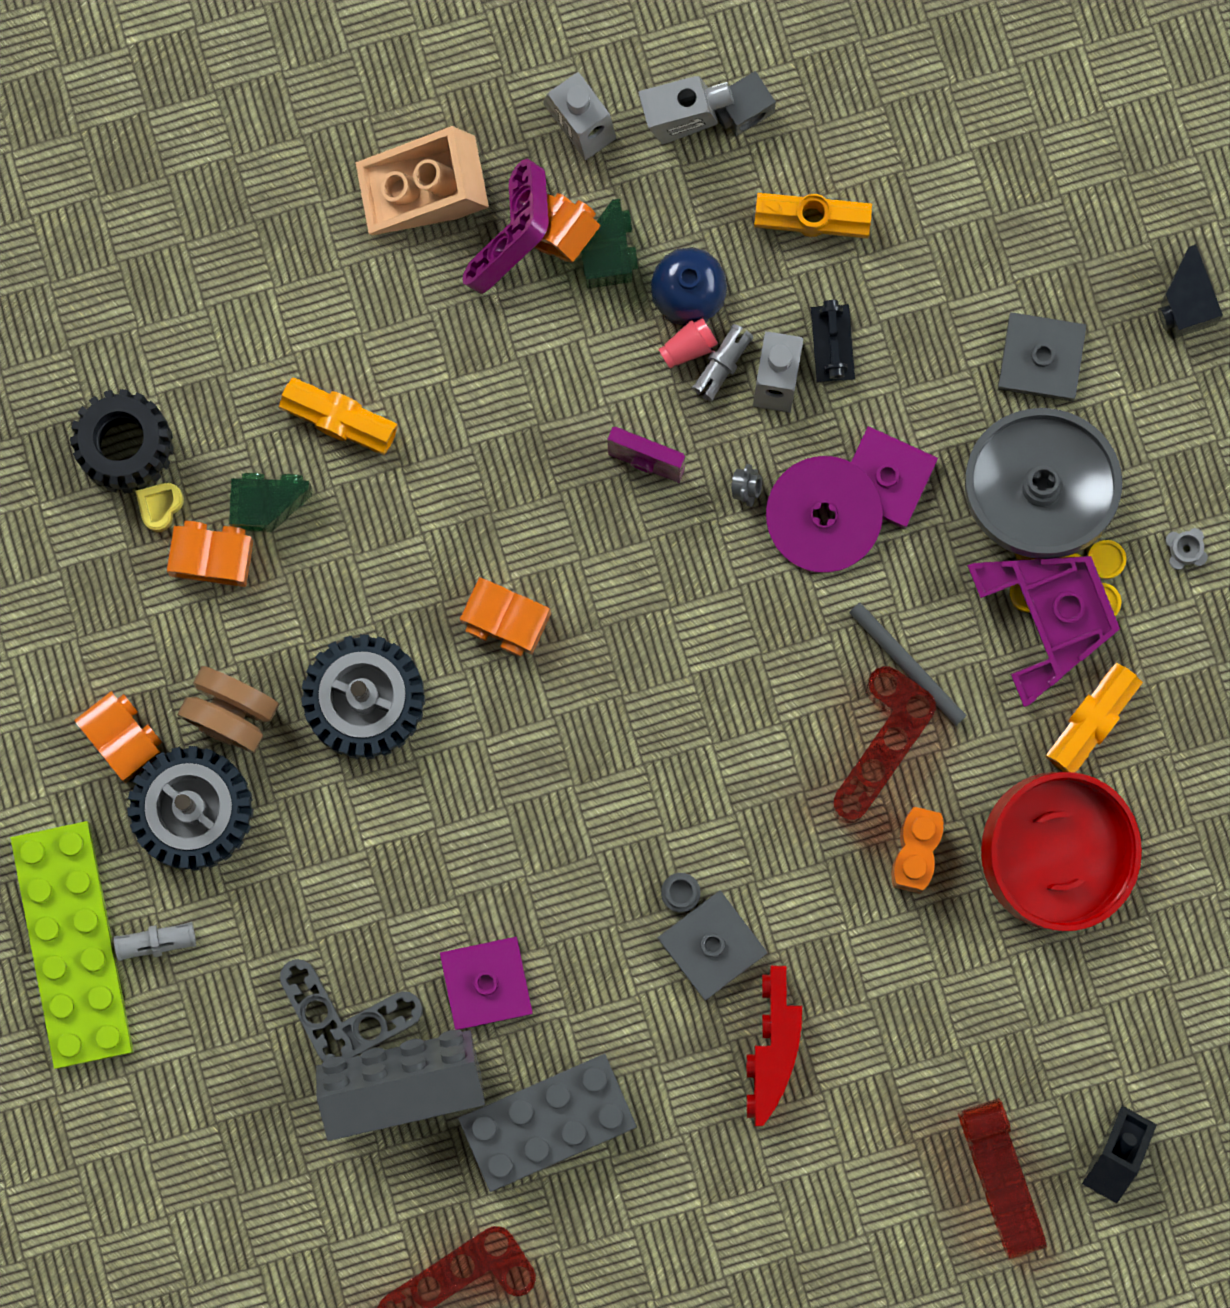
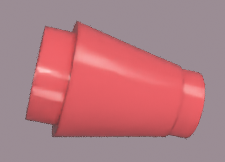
M701 318L696 322L693 320L688 322L658 350L671 369L676 365L678 366L711 353V348L716 346L718 342L705 320Z

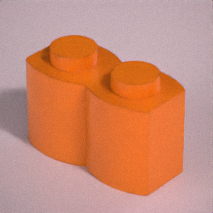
M557 193L555 197L547 194L548 228L542 240L534 248L545 254L555 255L566 262L573 263L601 225L594 219L595 211L584 202L578 200L574 204L560 193Z
M184 521V526H174L167 573L171 577L246 587L253 540L251 536L245 535L246 530L242 528L223 526L222 532L207 530V524Z
M479 577L460 617V621L467 626L465 629L467 634L486 641L488 636L502 641L501 649L521 657L523 652L533 655L552 612L550 608Z
M111 691L74 721L126 784L144 770L142 767L148 761L152 763L157 759L156 755L161 753L157 746L162 741L148 724L143 728L138 725L133 718L138 711L124 694L117 698Z
M913 807L905 818L900 832L902 849L896 856L891 871V880L894 888L921 894L930 883L935 867L933 851L938 846L943 834L944 823L942 813Z

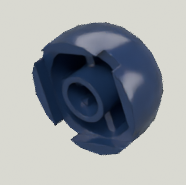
M693 247L676 249L665 255L654 269L651 280L652 301L660 313L671 323L685 326L691 320L696 322L701 318L707 322L724 305L727 294L726 274L718 260L707 251Z

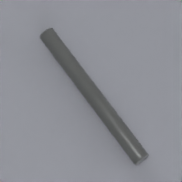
M861 602L849 612L955 726L967 716Z

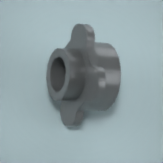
M746 464L744 469H736L734 472L732 497L733 499L746 502L747 506L752 507L755 498H758L761 494L762 477L758 475L757 469H752V464Z

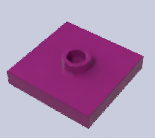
M616 426L612 427L607 439L609 456L627 462L642 472L655 473L677 483L681 482L685 472L684 453Z
M868 426L851 462L861 468L875 484L882 502L883 519L906 529L938 457Z
M517 936L440 952L455 1030L533 1015Z

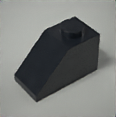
M1196 244L1188 247L1161 301V308L1158 309L1161 324L1165 330L1170 329L1173 339L1217 325L1223 316Z
M1122 1105L1095 1152L1082 1184L1117 1204L1137 1176L1157 1124Z

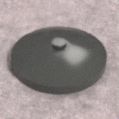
M1051 408L1021 410L1009 414L992 424L974 445L965 474L966 500L970 512L981 530L991 540L1006 550L1036 559L1065 557L1077 553L1094 543L1113 521L1122 493V473L1119 460L1105 436L1081 417Z

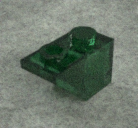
M620 198L613 199L597 219L601 226L581 251L587 289L632 282V270L638 269L635 246L628 247L626 233L633 232L629 209L622 210Z
M243 473L241 479L231 478L229 525L245 529L246 532H273L312 496L313 488L309 480H303V476L298 474L280 475V480L265 479V475L260 473Z

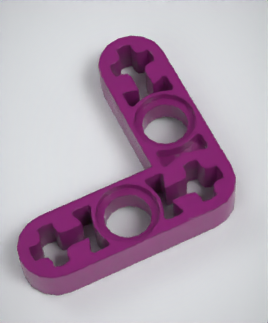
M523 159L519 162L509 178L511 222L468 263L463 273V284L479 294H484L542 240L547 231L549 220L545 170L529 159Z

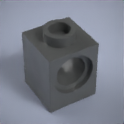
M754 71L730 86L734 104L715 110L716 117L724 129L730 127L735 136H738L775 113L776 101L757 72Z

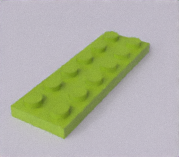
M84 821L10 837L54 1069L134 1053L90 823Z

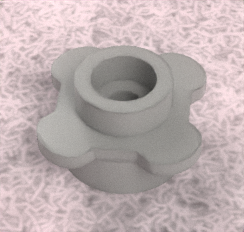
M1193 528L1180 534L1171 532L1167 535L1165 543L1170 547L1171 558L1169 559V564L1172 568L1180 570L1184 565L1195 564L1196 566H1202L1206 563L1208 555L1204 552V534L1201 530ZM1189 546L1190 551L1184 552L1183 547Z

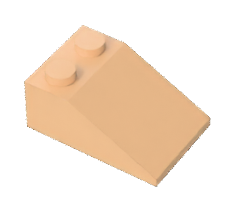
M454 126L355 162L368 233L370 235L456 220L489 208L476 138L474 135Z

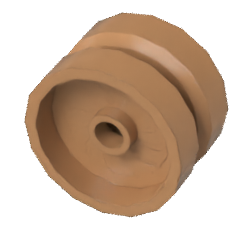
M201 666L193 684L197 691L209 697L212 701L210 703L197 697H186L177 715L186 722L196 726L200 732L229 746L232 744L255 753L263 738V734L258 727L244 719L247 716L259 722H271L279 703L237 679L212 668Z

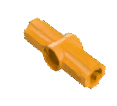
M757 192L754 228L795 231L808 237L826 234L868 239L872 203L830 200L818 194H808L804 197ZM808 209H817L822 213L823 218L818 222L812 223L804 218L803 213Z
M292 377L281 395L279 404L281 410L314 424L316 429L330 437L341 441L348 439L384 456L393 443L398 429L397 423L363 409L360 403L341 393L334 391L327 393L311 384Z
M1116 662L1100 681L1099 686L1092 695L1088 694L1068 720L1070 724L1045 757L1062 772H1077L1096 744L1100 745L1120 719L1118 715L1143 682L1131 670Z

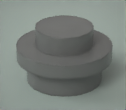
M675 873L664 881L661 888V897L664 904L670 910L687 912L697 905L700 899V886L691 875Z

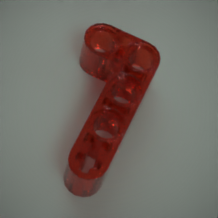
M882 666L873 671L866 685L869 699L889 713L890 716L834 796L832 811L834 816L843 823L852 824L858 822L866 814L936 711L934 697L927 690L890 666ZM880 677L890 678L895 684V692L888 696L879 694L875 690L874 681ZM913 699L923 701L927 706V715L922 718L912 717L907 711V703ZM890 731L900 732L905 738V746L899 750L890 749L885 744L884 735ZM867 763L878 764L882 768L883 778L877 782L866 780L862 774V767ZM854 780L861 789L872 792V795L869 797L864 791L856 803L860 810L852 809L849 813H846L842 810L844 802L840 799L842 797L849 799L853 795L857 786L850 784V782Z
M1000 1098L958 1111L959 1121L1008 1260L1047 1248L1036 1209L1009 1135L1011 1127Z
M492 1226L387 1294L379 1302L377 1308H390L389 1302L391 1300L395 1304L402 1303L409 1298L404 1293V1290L410 1288L413 1299L422 1308H434L490 1270L508 1294L523 1296L535 1287L537 1272L513 1233L506 1227ZM493 1232L502 1233L508 1240V1248L502 1255H493L487 1250L486 1240ZM458 1255H467L474 1262V1271L467 1278L459 1277L453 1271V1261ZM521 1266L529 1272L530 1282L526 1288L515 1289L509 1284L508 1273L511 1268ZM425 1277L435 1278L441 1286V1292L434 1300L425 1299L420 1294L419 1285ZM413 1304L408 1308H415V1305Z

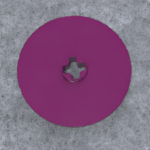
M833 456L807 458L788 468L774 484L766 507L767 527L774 545L790 562L814 572L839 571L860 561L874 546L883 520L881 498L871 478L852 462ZM822 503H828L829 510L835 511L836 514L835 519H828L826 526L820 525V519L813 516L814 509H821Z

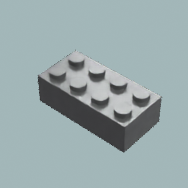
M450 1030L442 1033L438 1038L425 1041L422 1039H411L403 1042L399 1047L386 1050L383 1048H372L364 1051L360 1056L347 1059L344 1057H333L325 1060L321 1065H317L316 1098L327 1141L485 1105L481 1071L471 1030L464 1032Z
M605 1053L458 1118L490 1192L637 1128Z

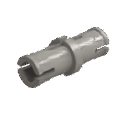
M733 324L717 352L712 351L709 355V364L697 382L692 386V390L700 395L706 384L710 383L702 398L712 402L728 374L733 375L738 368L736 365L737 360L754 338L746 330L739 342L736 343L735 340L743 327Z
M192 922L159 929L157 925L149 926L148 931L114 936L118 961L153 954V957H160L162 952L197 947Z

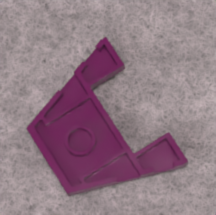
M1091 556L980 562L967 565L980 598L1019 584L1048 656L1046 660L1010 674L1023 707L1033 703L1037 697L1058 682L1068 671L1120 630Z

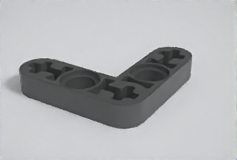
M300 959L291 960L283 966L280 972L282 987L322 1061L336 1056L334 1054L326 1055L324 1049L329 1046V1042L324 1034L320 1035L317 1039L314 1031L327 1028L334 1020L338 1028L331 1029L330 1031L334 1039L337 1041L343 1039L346 1045L341 1048V1053L343 1054L341 1057L347 1059L356 1057L364 1051L411 1028L420 1021L423 1015V1006L419 998L410 992L402 991L342 1022L316 970L310 963ZM294 967H297L300 971H308L309 975L304 978V981L310 991L315 986L319 990L318 994L309 995L300 1003H298L296 996L304 995L301 988L297 984L290 985L288 979L293 976L291 970ZM404 999L406 1003L414 1002L416 1008L411 1011L413 1017L410 1020H406L403 1016H399L391 1020L396 1025V1028L389 1031L387 1021L379 1013V1010L386 1007L387 1014L389 1015L398 1010L397 1002ZM313 1001L323 1002L328 1009L326 1019L318 1024L309 1022L305 1014L307 1006ZM367 1017H374L381 1024L379 1036L372 1040L362 1038L359 1033V1024Z

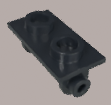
M827 300L823 302V306L811 307L816 382L855 380L849 304L839 305L838 300Z

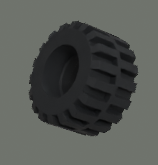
M120 389V394H114L112 390L104 392L105 397L100 400L95 395L89 400L92 405L88 409L83 406L78 411L81 418L79 422L73 421L71 427L74 431V436L70 437V442L75 451L73 455L76 461L95 484L100 487L105 486L108 491L116 493L117 489H121L125 494L133 493L132 488L139 487V489L148 488V481L153 479L157 482L162 477L159 472L162 468L167 470L170 464L168 455H173L174 446L171 443L173 436L167 424L168 422L158 407L138 392L132 395L129 390ZM120 423L139 425L143 430L144 437L140 449L134 456L122 461H113L107 459L102 454V440L110 428Z

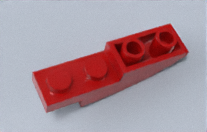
M770 966L769 975H762V999L770 1000V1014H762V1038H770V1046H754V1054L746 1055V1077L754 1078V1094H747L746 1109L747 1118H754V1127H763L776 1109L789 1082L798 1053L803 1006H787V966Z

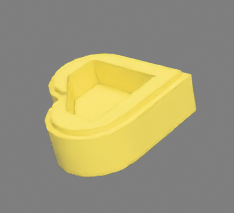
M163 483L135 491L145 526L154 532L167 530L172 524L173 514L178 512L183 506L184 496L181 490L174 484Z

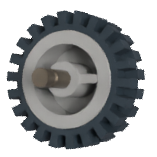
M360 634L358 638H353L352 635L343 637L344 641L339 643L334 641L328 645L329 649L324 653L320 651L315 656V663L309 665L306 671L308 675L306 681L303 680V697H301L305 718L320 741L338 754H345L355 759H358V757L374 759L377 755H388L392 753L391 750L394 748L402 747L406 743L405 740L409 736H413L417 730L418 722H421L423 705H425L422 678L413 660L395 643L391 644L385 638L379 636L371 638L369 635Z
M189 746V748L185 749L181 747L172 748V752L166 754L162 752L156 755L157 759L152 763L148 761L142 767L145 769L140 776L137 775L133 781L135 787L133 791L129 792L130 808H127L128 817H130L132 823L130 824L132 833L136 835L141 847L161 863L180 870L191 869L192 871H197L204 867L212 868L217 866L219 861L229 859L232 856L231 853L236 848L239 849L244 843L242 839L250 831L251 826L249 823L250 818H253L254 810L251 807L253 799L247 786L248 783L239 770L224 756L217 754L213 750L207 748L200 749L197 746Z

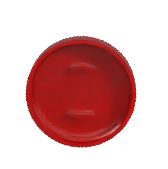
M1074 772L1041 773L1026 778L1011 787L998 800L988 816L981 843V859L985 878L998 902L1010 914L1024 923L1042 929L1058 931L1086 929L1101 923L1114 914L1132 892L1139 875L1142 858V844L1138 825L1123 798L1109 785L1099 779Z

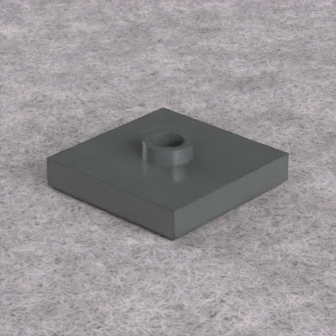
M1010 312L998 390L1074 402L1087 324Z
M721 890L657 937L704 1001L768 954Z

